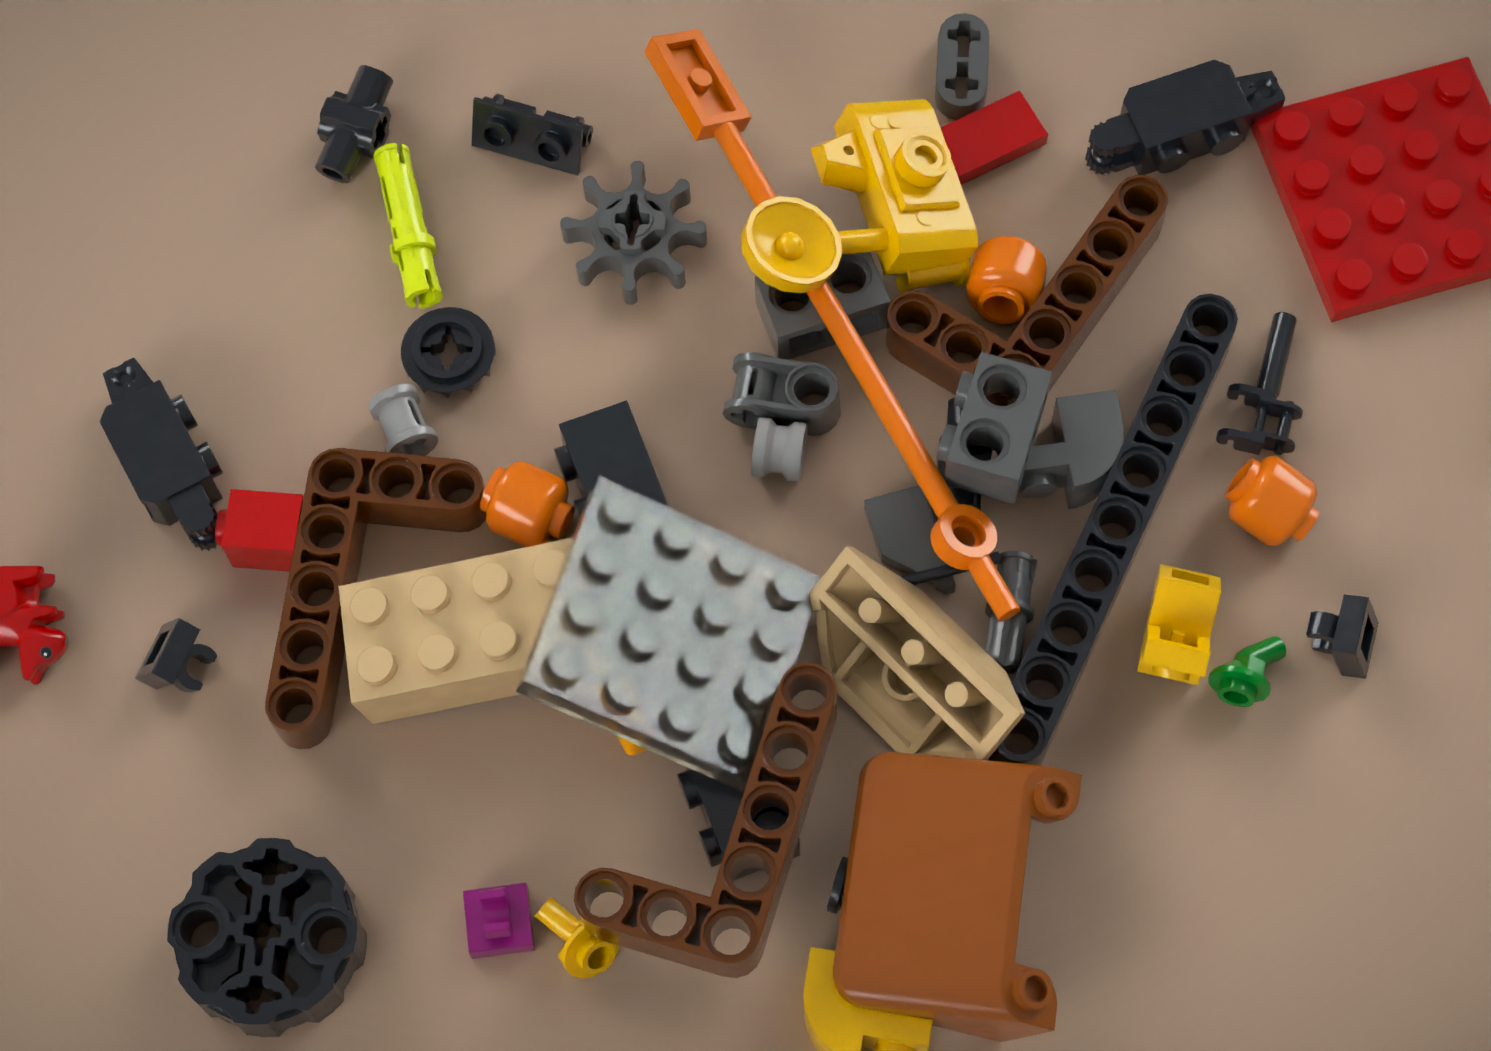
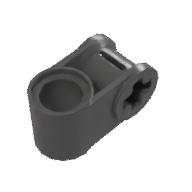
M756 352L740 353L735 356L732 369L737 376L732 399L726 401L724 405L723 416L725 419L733 424L750 429H756L759 417L772 418L776 425L790 426L795 421L805 422L808 424L807 435L809 436L825 434L837 425L841 416L838 380L834 372L826 365L817 362L809 363L774 358L770 355ZM811 393H818L826 397L822 403L817 405H806L800 402L804 396Z

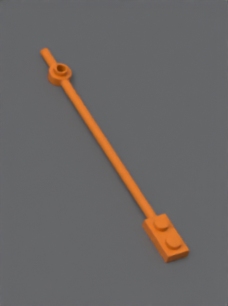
M700 29L651 37L644 53L695 141L716 138L756 207L764 200L777 197L740 132H744L752 116ZM826 281L818 289L806 292L938 517L930 534L931 544L935 553L949 566L970 571L999 622L1012 618L1021 609L989 556L997 544V532L993 522L981 510L970 505L958 504L829 283Z

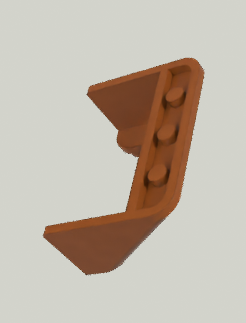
M884 752L870 758L864 764L859 776L833 964V980L841 997L849 1004L859 1008L933 1020L932 1026L998 1042L1055 1031L1057 996L1050 977L1040 969L1016 964L1015 956L1031 820L1042 823H1054L1069 817L1079 802L1082 775L1052 766L900 752Z

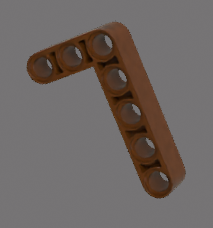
M1134 175L1120 183L1007 341L934 297L920 291H907L895 297L887 310L886 346L889 353L899 362L955 396L963 371L975 372L981 352L1052 371L1050 391L1158 239L1168 205V193L1164 185L1156 178L1148 175ZM1141 208L1146 210L1149 215L1137 216L1127 209ZM1108 250L1114 252L1120 258L1107 260L1100 257L1096 252ZM1079 294L1087 298L1089 302L1075 304L1068 301L1064 296ZM908 322H916L923 325L926 329L919 333H909L901 329L900 326ZM1049 338L1057 343L1058 346L1044 349L1035 345L1032 340ZM956 352H966L975 357L976 360L970 363H958L949 356ZM994 393L986 397L990 403L997 406H1008L1014 403L1010 396L1003 393Z
M346 448L328 449L320 453L312 461L308 471L265 700V712L281 740L288 746L296 749H310L320 744L328 736L332 726L345 653L338 586L356 583L358 580L367 524L450 532H470L480 527L486 520V513L480 510V501L485 484L478 468L470 462L460 459ZM348 477L354 479L352 484L343 491H328L329 486L339 478ZM408 483L413 485L412 490L407 495L398 498L387 496L388 491L397 484ZM458 489L473 491L472 496L462 503L453 504L446 501L447 497ZM337 532L344 534L342 540L336 546L324 549L317 547L319 541L325 535ZM320 589L334 590L332 597L326 603L319 606L306 604L308 598L315 591ZM309 646L323 647L322 654L316 661L310 664L296 663L298 654L303 649ZM298 704L313 705L311 714L304 721L295 724L285 722L286 715L292 707Z
M810 662L796 664L784 673L779 682L711 897L613 868L601 867L594 869L579 880L574 893L576 910L583 926L590 935L608 943L723 977L739 978L748 975L758 966L763 956L837 718L836 684L832 674L825 667ZM805 690H815L825 698L820 706L811 710L800 709L792 703L794 696ZM787 748L798 749L807 756L802 765L791 770L776 766L773 759L777 753ZM769 807L779 808L789 816L785 824L774 830H764L756 826L753 820L761 810ZM750 867L760 868L769 875L766 885L754 892H745L734 884L737 875L742 870ZM613 892L623 897V904L620 910L612 916L597 917L590 913L591 904L600 894ZM673 910L685 915L686 923L677 934L662 936L652 930L655 918L662 912ZM732 928L746 932L750 937V941L740 953L727 955L717 951L714 947L718 935L725 930Z

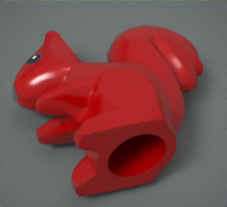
M0 566V648L18 647L23 679L26 681L30 680L32 684L37 685L42 681L45 671L60 660L69 645L68 636L62 630L46 627L64 619L65 612L57 610L56 606L40 605L39 603L40 591L54 585L55 574L44 573V567Z

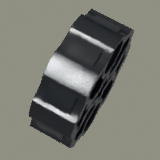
M257 838L249 847L233 853L217 852L192 873L191 888L184 900L171 910L167 942L175 951L177 965L180 970L178 981L186 993L210 1017H219L227 1023L239 1027L246 1035L279 1037L288 1028L305 1022L319 1023L344 1002V989L351 980L353 973L364 965L367 933L360 924L358 911L354 903L356 896L338 869L326 857H315L306 851L295 848L292 842L287 839ZM283 864L287 869V874H278L274 885H269L265 880V875H274L278 865ZM241 881H244L252 891L250 915H247L249 899L236 886ZM210 921L218 922V932L211 943L202 947L192 946L191 938L199 925ZM274 925L279 931L280 937L269 938L267 947L263 950L256 942L257 937H267L270 927ZM332 928L347 930L346 941L339 950L329 954L318 952L317 945L324 932ZM242 951H244L243 970L240 973ZM285 970L286 974L299 987L294 993L284 984ZM266 989L275 1000L261 1003L259 1012L255 1013L246 1003L259 1000L262 990Z

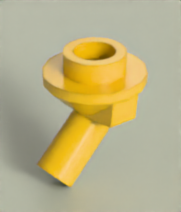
M552 897L548 898L534 916L566 942L558 954V958L562 962L563 967L573 977L585 979L602 973L610 967L618 954V945L599 940L590 935L583 926V923Z

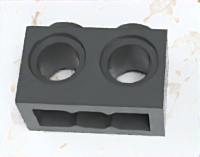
M871 252L842 254L836 271L827 282L859 336L885 329L887 327V310L891 301ZM754 277L756 305L777 358L789 360L836 345L806 292H783L765 284L759 277ZM844 283H851L861 289L855 293L847 294L835 288ZM788 301H798L805 305L803 309L794 312L786 311L779 306Z
M984 352L980 353L974 373L963 371L954 400V406L963 408L957 427L946 424L936 457L937 460L946 462L944 480L948 486L1015 504L1047 401L1052 371ZM994 393H1003L1010 396L1014 403L1008 406H997L990 403L986 397ZM978 446H985L994 450L998 457L989 461H982L971 456L968 451Z

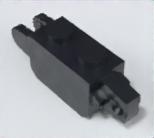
M1215 59L1130 87L1123 100L1120 115L1107 119L1105 123L1100 122L1099 125H1094V129H1091L1088 141L1090 147L1087 148L1085 157L1087 161L1086 166L1090 167V171L1093 170L1095 174L1101 173V175L1104 173L1109 174L1110 171L1117 172L1132 166L1135 167L1138 175H1146L1155 171L1170 173L1184 166L1189 160L1208 153L1216 156L1226 154L1245 141L1249 126L1255 124L1256 120L1283 107L1285 95L1272 70L1235 77L1230 65Z
M135 358L124 361L117 367L110 368L102 374L112 404L105 407L99 422L138 498L146 507L153 522L170 526L179 521L191 543L196 548L200 547L201 551L203 549L208 551L211 548L216 549L215 526L218 513L213 503L223 499L213 478L223 474V471L207 441L196 447L188 431L197 427L198 424L182 394L170 399L160 380L153 382Z

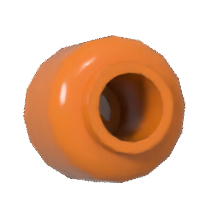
M999 236L986 240L978 246L971 261L966 284L968 301L977 312L991 322L1010 324L1022 320L1044 290L1047 276L1046 258L1039 248L1022 238Z
M1269 456L1260 461L1250 458L1236 473L1224 494V498L1230 501L1228 506L1230 520L1267 546H1278L1290 537L1296 541L1302 540L1314 526L1320 513L1313 508L1317 496L1315 483L1277 456Z
M526 461L513 462L506 469L498 467L486 484L480 501V510L486 513V522L489 530L524 547L543 544L546 540H550L552 536L561 539L572 522L575 506L567 503L569 488L565 479Z

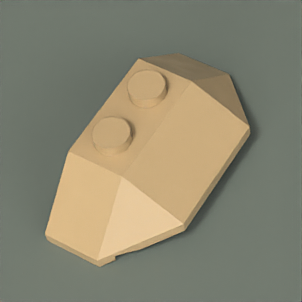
M846 546L809 593L812 611H816L817 639L822 666L832 674L837 694L896 752L988 760L1025 715V711L1007 672L921 589L854 547Z

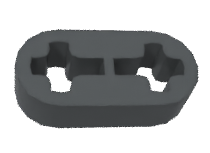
M967 13L955 14L947 18L941 25L938 35L935 101L939 111L953 120H958L983 108L987 94L989 30L983 20ZM958 36L969 37L968 57H957ZM956 77H967L968 93L965 99L955 98Z

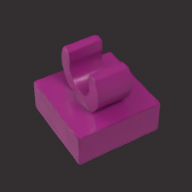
M526 882L463 891L468 951L471 959L535 951L529 888Z

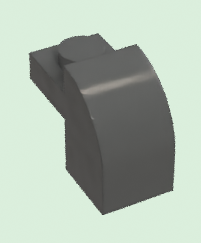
M1116 390L1056 398L1051 421L1055 443L1032 446L1018 494H1021L1024 498H1041L1054 493L1057 488H1064L1068 509L1086 505L1099 496L1124 439V427Z

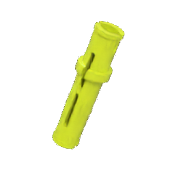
M389 143L379 147L374 152L373 157L380 178L388 221L393 236V244H390L389 247L392 261L399 266L406 305L410 308H415L417 305L415 297L417 296L419 309H425L438 304L443 298L434 266L433 255L437 253L434 237L428 234L425 226L409 147L401 144L399 146V157L397 143Z

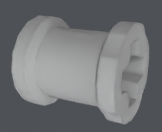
M398 384L389 389L382 390L373 396L368 403L373 419L380 422L388 441L385 446V452L425 456L438 444L436 431L426 425L419 409L420 397L414 385Z

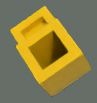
M1164 564L1159 565L1143 635L1137 672L1199 685L1200 677L1205 678L1211 654L1210 636L1221 595V577Z
M810 947L803 992L804 1019L809 1036L819 1051H862V1047L875 1049V1051H928L933 1020L867 1010L849 1004L841 997L834 984L833 964L835 951Z

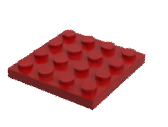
M1469 57L1283 106L1256 120L1255 124L1250 126L1331 322L1491 278V105Z

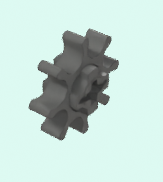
M641 161L631 163V184L621 192H606L600 188L593 176L584 178L582 183L585 200L596 206L598 210L587 219L577 220L564 217L560 221L562 237L565 243L570 244L582 241L595 247L590 256L576 263L579 283L583 286H588L603 271H616L624 276L622 290L624 302L628 305H633L637 302V281L641 276L650 272L662 273L669 278L674 288H683L686 284L684 266L670 256L671 253L683 245H692L699 248L707 245L706 224L703 221L683 223L673 217L678 209L691 202L689 182L686 179H680L666 193H650L644 189L646 177L644 164ZM639 220L640 225L635 234V242L633 245H629L628 239H630L631 231H633L634 221Z

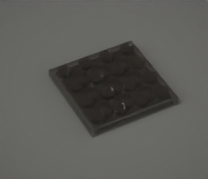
M599 476L589 492L516 692L744 792L779 682L784 673L793 665H796L813 610L809 593L822 577Z

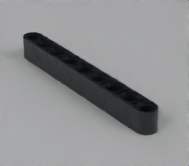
M1211 293L1203 294L1192 299L1186 306L1014 677L1012 685L1025 711V715L1009 734L1018 733L1025 735L1032 742L1034 749L1026 754H1015L1007 750L1001 743L989 757V761L1032 765L1042 764L1228 354L1238 317L1234 306L1224 297ZM1201 325L1210 326L1219 335L1205 336L1199 333L1195 327ZM1175 374L1189 375L1197 384L1192 386L1180 385L1171 376ZM1153 423L1166 424L1172 428L1175 434L1160 436L1152 432L1148 426ZM1129 473H1140L1148 477L1152 485L1148 487L1133 486L1124 476ZM1110 523L1119 524L1127 530L1129 536L1123 539L1110 538L1104 534L1100 527ZM1082 575H1094L1104 582L1106 588L1096 592L1087 591L1078 584L1076 579ZM1058 627L1073 628L1080 634L1083 641L1074 645L1062 644L1054 638L1052 631ZM1034 680H1046L1056 687L1058 695L1051 699H1040L1032 695L1026 685Z

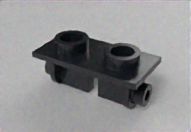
M497 93L493 98L484 96L483 99L475 97L473 100L471 146L578 176L580 173L582 147L588 148L593 135V126L584 124V118L580 116L573 118L548 110L544 116L536 114V107L505 99L504 95Z

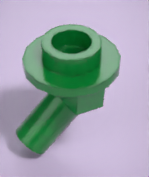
M1272 636L1243 648L1237 652L1232 661L1212 669L1208 676V684L1217 692L1218 697L1223 702L1233 706L1249 707L1254 702L1265 700L1271 691L1270 683L1264 677L1265 666L1279 661L1286 656V646L1283 640L1278 636Z

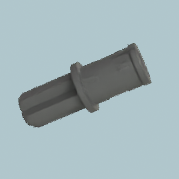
M1015 550L1000 553L1002 563L997 565V570L1021 610L1012 618L999 622L988 602L985 609L986 615L991 618L986 652L1007 674L1014 673L1021 663L1026 624L1031 622L1034 617V609L1030 606V596L1037 560L1032 559L1033 556L1028 553Z

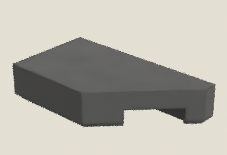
M919 485L864 500V510L881 562L902 573L907 571L911 574L946 565L932 547L930 534L935 521L928 500ZM953 576L929 582L936 586V590L946 595L955 592L956 584Z

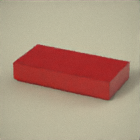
M1020 90L941 127L961 185L1046 145L1048 139L1047 131Z

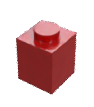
M230 490L227 510L221 509L217 515L215 539L217 545L221 546L233 567L290 572L304 498L303 494Z

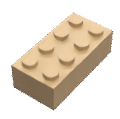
M580 536L338 586L351 704L372 724L612 676L596 561Z

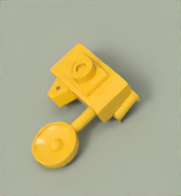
M926 99L848 103L834 125L837 136L810 149L822 184L856 192L868 229L837 231L832 220L817 206L800 198L779 196L764 200L751 211L740 237L742 254L751 271L765 284L783 292L805 293L821 287L836 271L842 254L877 252L884 275L897 274L896 284L900 293L952 282L955 286H965L970 270L969 258L978 248L976 226L952 162L951 153L946 145L934 109Z

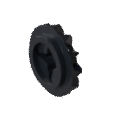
M456 307L438 308L420 316L408 328L401 344V360L408 378L410 377L418 384L424 393L430 390L441 393L446 398H449L453 392L461 390L472 392L475 384L483 376L490 375L491 364L496 355L494 338L488 325L473 312ZM448 335H452L457 351L464 353V355L455 356L450 369L445 370L440 356L434 355V353L443 352L445 343H448Z

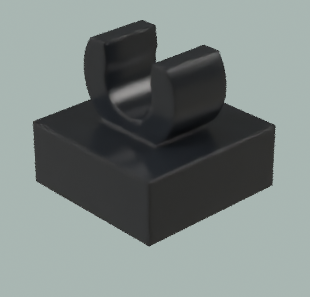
M1344 594L1339 616L1328 612H1311L1306 635L1308 638H1314L1313 650L1333 655L1342 676L1366 679L1379 622L1369 597Z
M177 618L161 626L135 679L156 690L174 684L181 691L196 692L201 690L203 683L188 675L186 671L187 661L193 657L202 663L210 664L215 662L217 654L207 645L194 644L201 629Z

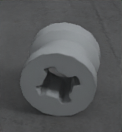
M759 417L753 445L751 475L764 478L769 473L783 474L787 481L800 482L806 450L808 424L795 421L790 426L776 425L772 418Z

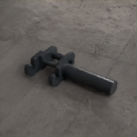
M1277 312L1273 315L1257 386L1235 383L1228 387L1227 397L1229 399L1237 400L1239 395L1245 396V405L1256 408L1258 414L1253 431L1249 433L1232 428L1219 429L1216 436V441L1219 444H1227L1228 440H1233L1235 450L1260 455L1262 449L1274 451L1277 455L1291 453L1295 450L1294 441L1288 437L1292 420L1301 419L1303 410L1292 401L1276 400L1280 394L1297 318L1294 315L1286 312ZM1267 415L1280 418L1276 434L1263 432Z

